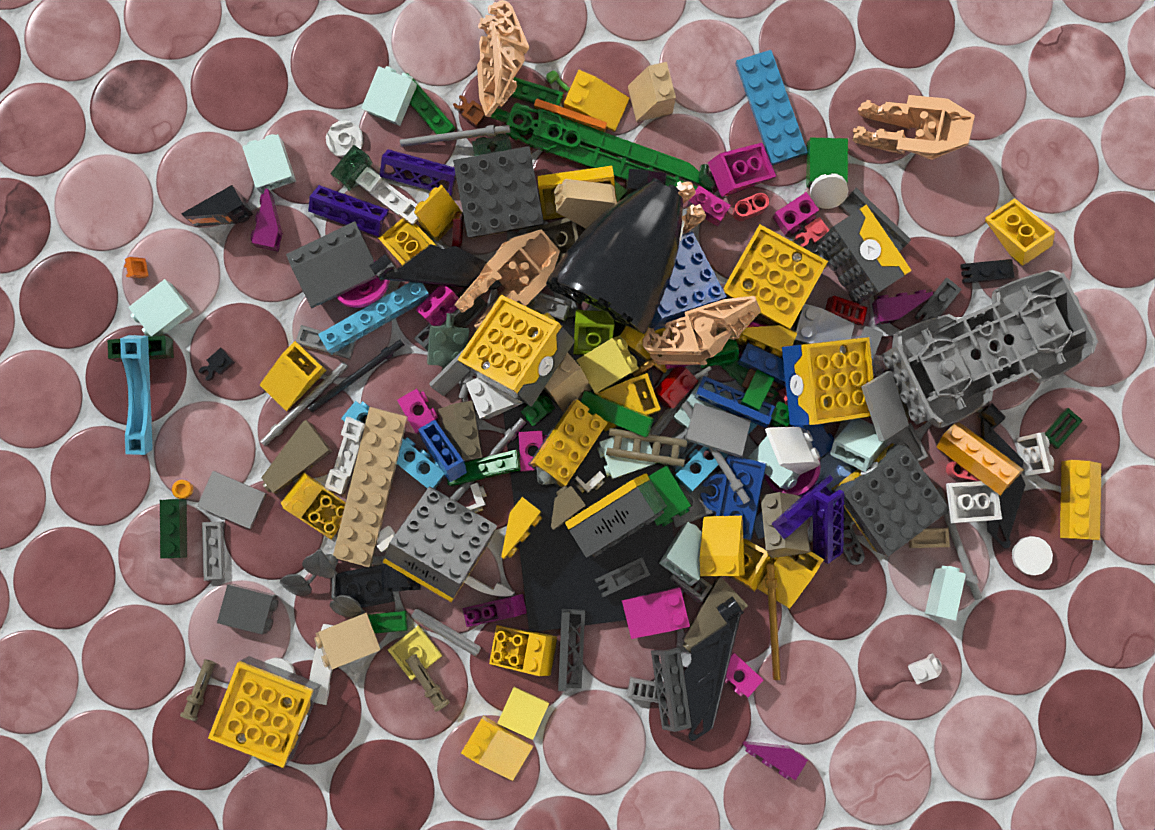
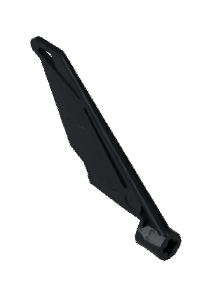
M430 244L397 269L385 254L370 264L369 267L380 281L393 280L469 288L480 275L487 262L456 246L441 249ZM495 281L488 290H495L502 284L499 281Z
M990 403L978 415L980 418L981 438L1022 468L1024 460L993 430L1006 416L993 403ZM1021 474L1001 496L999 495L1002 519L987 521V532L1003 548H1009L1011 545L1009 537L1026 486ZM999 526L1006 541H1001L997 537Z
M733 596L716 607L726 621V624L691 647V662L684 671L692 726L688 737L691 741H695L714 727L740 618L744 613ZM703 719V730L698 734L693 733Z

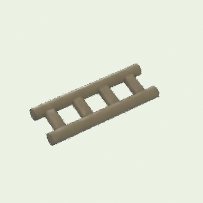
M610 428L609 436L614 437L613 448L607 447L606 455L684 467L685 459H680L679 453L680 447H687L685 439L652 434L644 437L632 431ZM622 438L634 440L632 451L621 450ZM642 441L653 442L652 454L640 452ZM661 444L672 445L671 457L659 455Z

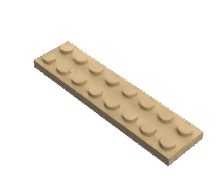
M369 407L333 553L336 559L366 567L372 566L408 416Z

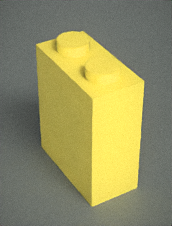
M620 335L611 338L577 359L595 394L639 369L637 360L628 350L627 342Z

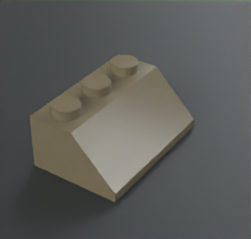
M473 401L455 403L436 409L440 428L463 461L468 462L484 458Z
M564 486L556 492L557 497L554 501L551 523L553 530H556L586 506L572 486L569 488Z
M781 492L761 495L766 552L771 558L810 553L807 520L785 539L782 538L771 524L802 496Z

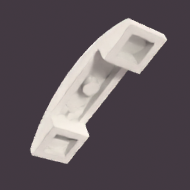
M366 167L355 180L356 183L395 214L414 225L417 221L414 214L417 204L411 199L406 198L385 182L378 174Z
M346 417L341 435L344 437L335 466L329 471L325 484L326 488L339 494H343L354 472L365 427L364 423L351 417Z
M468 576L464 582L470 587L490 595L513 596L515 591L500 583H497L493 589L471 576Z
M323 624L321 631L334 625ZM316 646L309 680L321 685L315 703L327 705L332 670L324 667L321 656H324L321 648L318 649Z

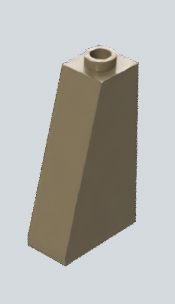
M305 420L301 423L261 477L264 481L263 486L269 493L278 494L298 479L303 472H307L333 452L310 421Z
M720 576L714 581L712 588L690 623V627L687 628L682 637L685 641L683 646L690 654L692 646L726 624V621L717 610V606L732 596L742 610L748 606Z

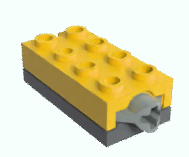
M578 399L568 404L528 463L530 467L537 471V481L539 484H555L557 487L566 486L608 423L596 413L592 415L588 413L589 408Z

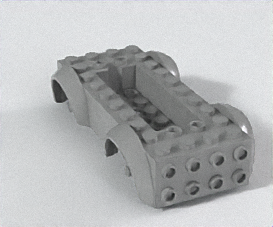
M1049 270L1023 277L995 289L992 292V305L960 319L950 314L919 322L893 335L892 349L883 353L882 356L885 366L892 371L896 386L900 391L901 400L906 403L911 420L915 424L928 421L937 428H944L963 420L987 405L992 400L993 390L1027 375L1033 381L1042 383L1063 374L1093 354L1099 342L1064 272L1060 273ZM1005 335L1013 337L1014 342L1012 345H1007L1004 342ZM990 342H994L997 345L996 352L990 349ZM973 349L980 352L981 357L979 360H974L971 357Z

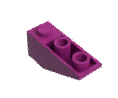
M265 188L264 194L260 196L261 207L255 216L256 227L251 232V241L257 248L279 252L283 233L273 194Z
M919 290L914 292L915 294L908 295L907 292L890 298L889 295L878 296L872 302L875 325L896 322L931 297L933 292L926 293V290Z
M523 594L462 608L466 627L512 618L527 613Z
M743 742L747 753L753 757H756V755L763 758L762 763L771 769L773 766L780 770L778 773L787 780L791 777L796 781L808 761L806 757L788 745Z

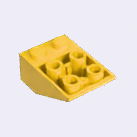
M440 185L438 188L435 187L431 190L429 197L425 201L417 204L414 214L420 226L438 242L453 227V219L456 212L462 211L446 189Z
M780 325L747 327L739 335V338H736V342L742 346L744 344L747 345V343L752 344L783 359L782 347L792 346L797 332Z
M294 341L281 354L260 383V386L285 411H288L327 370L299 343Z
M648 373L596 393V395L647 416L658 413L661 410ZM608 422L604 430L608 431L610 428L613 429L619 426Z
M303 472L281 502L282 507L329 539H332L340 528L346 504L343 499L305 472Z
M523 497L509 514L501 556L503 559L507 558V556L511 558L518 550L516 547L518 542H524L530 534L528 532L532 525L536 527L542 519L540 516L542 512Z
M811 551L810 553L776 557L772 562L774 563V573L777 579V587L775 588L776 601L790 609L814 577L824 559ZM766 572L757 589L768 595V589L765 587Z
M496 625L489 664L536 676H551L557 636Z

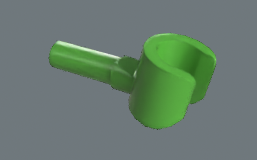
M553 70L546 74V79L550 84L556 81L565 91H569L570 88L561 81L556 71Z

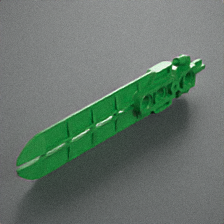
M515 103L511 112L496 108L490 117L510 125V132L505 133L508 137L515 140L519 139L535 149L547 153L550 152L592 168L612 166L613 174L628 180L629 169L650 171L656 169L676 176L674 178L666 175V186L671 184L676 187L678 182L684 183L679 178L700 184L699 171L684 160L560 117V115L543 109H532L527 105ZM528 112L538 113V120H533ZM519 118L523 120V123L516 125L513 121ZM556 131L559 135L551 137L549 132ZM530 133L533 135L528 140L520 136H525ZM573 137L576 139V142L570 144L566 139ZM580 143L596 148V150L583 146ZM600 150L622 157V159L600 152ZM626 159L631 160V161L636 162V163H639V164H642V165H645V166L649 167V169L646 168V167H643V166H640V165L631 163V162H629V161H626Z

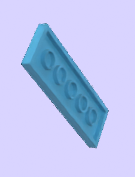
M772 50L736 60L735 64L771 165L806 155L808 151Z

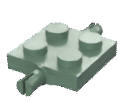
M447 313L446 325L430 326L427 355L428 365H439L443 370L467 346L469 329L454 325L455 314Z

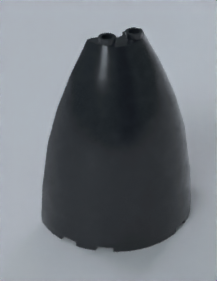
M653 178L650 183L627 195L607 209L586 228L565 253L548 277L547 287L551 291L580 305L585 302L605 311L612 320L645 335L672 275L679 249L683 212V198L678 194L679 189L671 184L666 186L660 180Z

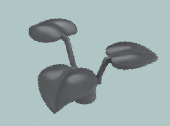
M321 549L307 556L302 562L303 568L312 574L309 580L306 581L303 576L298 574H289L280 580V584L292 594L307 596L312 592V587L309 584L317 575L319 577L332 578L331 598L333 601L329 604L331 609L344 617H357L365 613L361 605L352 597L346 595L336 597L335 584L337 572L335 568L338 564V559L331 554L325 555Z

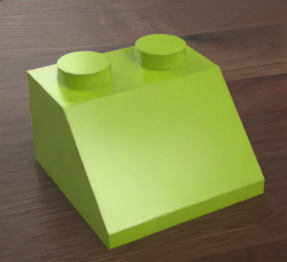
M576 310L573 354L585 355L613 338L614 320L605 311Z

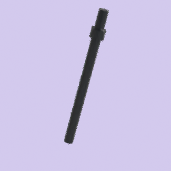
M399 339L390 347H385L378 356L309 405L308 409L312 413L382 361L394 356L393 353L403 347L404 343Z

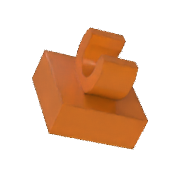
M128 257L125 259L126 264L124 268H127L128 273L126 277L142 279L149 277L145 258Z

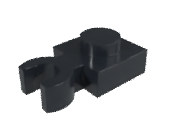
M220 347L207 359L209 365L201 367L198 372L203 374L205 371H208L209 375L205 380L211 381L215 376V372L221 375L235 362Z

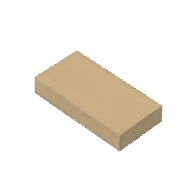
M926 528L909 541V548L950 547L949 528Z

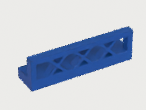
M703 376L694 396L696 399L731 414L749 419L752 423L764 428L769 425L775 408L774 405L763 401L761 406L769 409L767 415L741 405L738 403V400L743 399L745 393L706 376ZM707 382L713 385L715 392L704 389V383ZM724 391L730 392L733 400L720 396V393Z

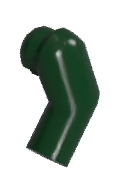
M702 164L699 172V183L707 191L713 192L715 181L709 175V166Z

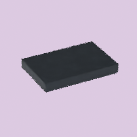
M381 565L341 572L336 575V597L340 595L350 596L362 608L395 602L394 592H382Z

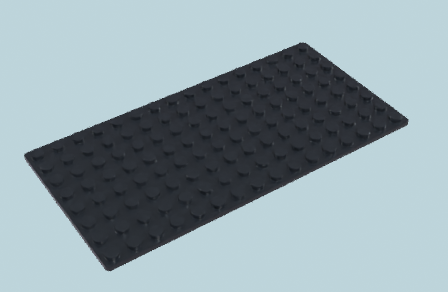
M575 317L567 318L566 321L555 319L574 339ZM615 320L613 337L621 335L626 327ZM573 343V345L571 346V348H570V350L568 351V353L571 355V357H572V358L576 361V363L578 364L577 359H579L580 357H582V356H584V355H582V354H573V353H574V343ZM629 350L630 354L633 355L637 360V364L639 366L646 362L645 360H643L642 358H640L639 356H637ZM649 368L643 374L648 373L654 390L652 368ZM630 374L625 378L623 382L635 377L633 376V374ZM616 382L615 384L611 385L610 387H613V386H615V385H617V384H619V383ZM543 389L540 395L544 394L545 396L551 399V397ZM551 399L555 409L535 426H532L521 413L527 406V404L522 403L503 412L505 432L522 418L527 423L519 432L542 431L543 435L547 437L563 412ZM657 413L650 415V417L654 418L651 428L658 420ZM619 426V427H616V428H613V429H619V430L629 431V430H627V429H625V428H622V427H620V426ZM603 429L566 487L572 486L586 505L585 508L577 513L579 514L631 480L645 473L650 476L662 469L664 464L656 463L612 479L611 476L607 477L604 470V465L607 464L604 457L600 458L597 447H600V441L612 438L613 436H609L610 430L605 431ZM518 432V436L507 444L508 451L518 450L520 457ZM649 442V443H650V446H651V449H652V448H653V442ZM530 447L528 454L533 457L538 447ZM521 470L510 472L514 507L523 497L542 512L540 515L542 517L541 521L536 527L533 525L528 530L530 534L524 542L519 541L528 626L531 632L560 629L562 609L585 610V625L624 621L626 616L622 600L678 587L670 579L673 573L659 564L674 539L672 522L663 527L662 524L657 526L655 521H652L630 536L625 537L619 543L609 547L598 556L593 557L590 555L586 558L565 523L556 530H553L551 527L554 501L557 497L556 492L562 487H557L555 484H539L537 481V471L521 472ZM599 471L605 476L603 479L605 483L597 490L593 488L589 493L586 491L582 493L575 486L577 482L575 478L577 476L585 484ZM643 558L650 573L649 576L602 597L601 593L607 591V587L599 590L598 586L604 584V581L596 583L594 579L636 559ZM570 614L569 622L574 627L581 622V614Z

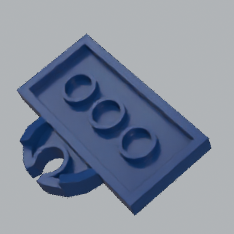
M727 455L726 462L736 478L741 480L744 485L743 489L750 498V501L743 504L736 491L733 492L730 487L731 483L725 474L710 476L702 485L705 487L709 485L716 488L715 496L702 492L701 497L704 505L709 510L715 511L716 516H743V538L751 540L767 463Z

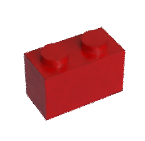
M677 367L659 384L654 393L663 406L674 409L695 386L698 380L687 368Z

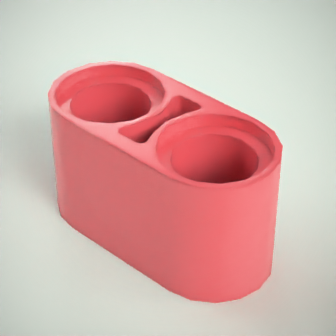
M757 193L738 201L733 209V217L737 221H745L762 214L769 205V198L764 193ZM755 201H762L764 206L758 207ZM740 207L744 208L747 213H746V214H741V213H739V212H738V208H740Z
M955 461L949 462L946 466V472L952 478L971 482L980 481L962 466H960V473L957 474L954 471V466L958 463Z

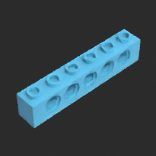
M409 282L318 335L327 351L332 355L350 343L420 305L429 296V293L423 283Z
M355 401L341 419L345 422L346 417H351L362 422V419L368 415L369 406L363 401L361 404ZM406 437V439L402 440L397 464L427 489L429 486L435 489L444 479L445 474L436 462L433 463L429 459L430 455L423 449L418 451L414 447L416 443ZM409 452H414L415 459L412 462H407L406 455ZM423 464H429L430 471L427 474H422L421 472Z
M761 406L758 412L767 415L769 409ZM752 422L750 423L748 434L757 426V424ZM703 446L699 451L695 449L688 456L690 461L686 465L684 464V467L678 466L675 469L677 474L674 477L689 493L719 465L714 456L712 460L705 459L704 452H710L708 447ZM720 451L724 459L729 455ZM697 465L700 468V473H692L690 466Z

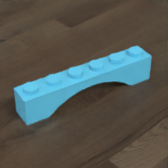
M128 335L120 338L121 359L124 364L128 384L125 453L146 455L153 450L148 336Z

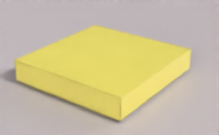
M420 625L388 649L389 653L411 681L416 676L408 663H406V659L417 654L424 668L427 669L443 656Z
M514 686L497 724L533 740L549 702Z

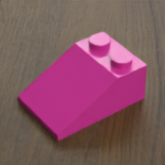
M763 143L720 153L708 162L721 197L740 192L776 177Z
M680 587L622 600L631 639L690 627Z

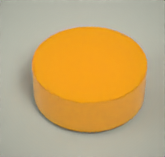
M178 480L172 486V493L178 499H187L193 493V486L187 480Z

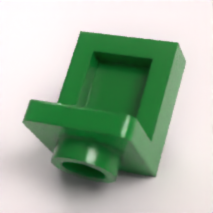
M542 394L538 396L532 407L527 405L521 413L532 426H535L548 413L552 412L555 407L551 399Z
M777 402L771 415L770 426H788L790 422L788 405Z

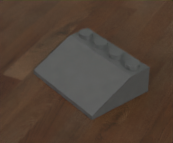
M355 221L286 254L311 308L377 278L369 267L374 262L373 256Z

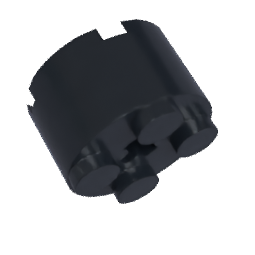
M381 564L382 592L421 590V584L387 564Z

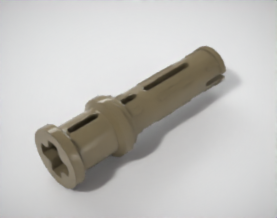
M417 654L406 659V663H408L424 688L425 697L429 698L433 704L434 711L437 712L450 703L449 699H446L440 691V685L433 682Z
M204 659L192 694H189L186 698L187 704L184 711L180 714L181 717L197 721L200 706L204 704L203 695L216 662Z

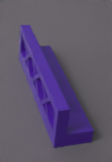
M389 149L386 150L381 159L380 177L430 191L440 186L439 181H449V189H446V191L452 196L456 179L454 167ZM386 165L393 166L396 172L394 174L385 172ZM405 170L411 171L414 177L411 179L406 178L402 172ZM427 175L432 182L429 184L424 183L420 177Z
M320 185L309 197L308 212L345 225L355 221L360 230L376 236L380 235L382 223L389 212L386 208ZM320 193H323V194H326V195H328V196H321V195H319V194H320ZM377 212V213H379V214H381V215L378 216V215H375V214H372V213Z
M831 475L816 483L771 523L783 539L791 535L813 515V494L819 491L827 496L832 495L826 487L833 480Z
M840 489L830 496L819 491L813 494V553L824 559L823 562L829 564L843 554L844 491Z

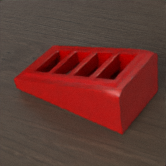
M835 295L828 298L825 308L826 311L861 326L864 325L868 309L866 306ZM849 308H852L850 316H848ZM856 310H859L858 317L855 318Z

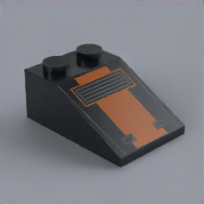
M233 185L181 213L195 227L243 223L249 220L250 216L254 215L243 195Z

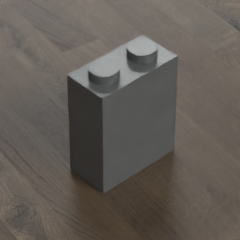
M228 584L217 623L258 634H266L273 625L271 617L273 611L275 612L278 607L277 595L235 584Z

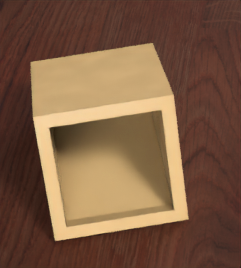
M663 62L650 65L628 85L636 122L673 114L676 96L668 64Z
M565 179L562 184L557 185L554 191L556 212L584 228L591 225L607 209L617 203L614 186L611 184Z
M569 353L566 354L544 387L546 393L562 412H564L570 402L582 398L584 391L592 389L581 367Z
M367 613L315 633L317 636L314 638L318 649L321 648L324 655L321 656L325 668L328 667L329 670L380 651Z

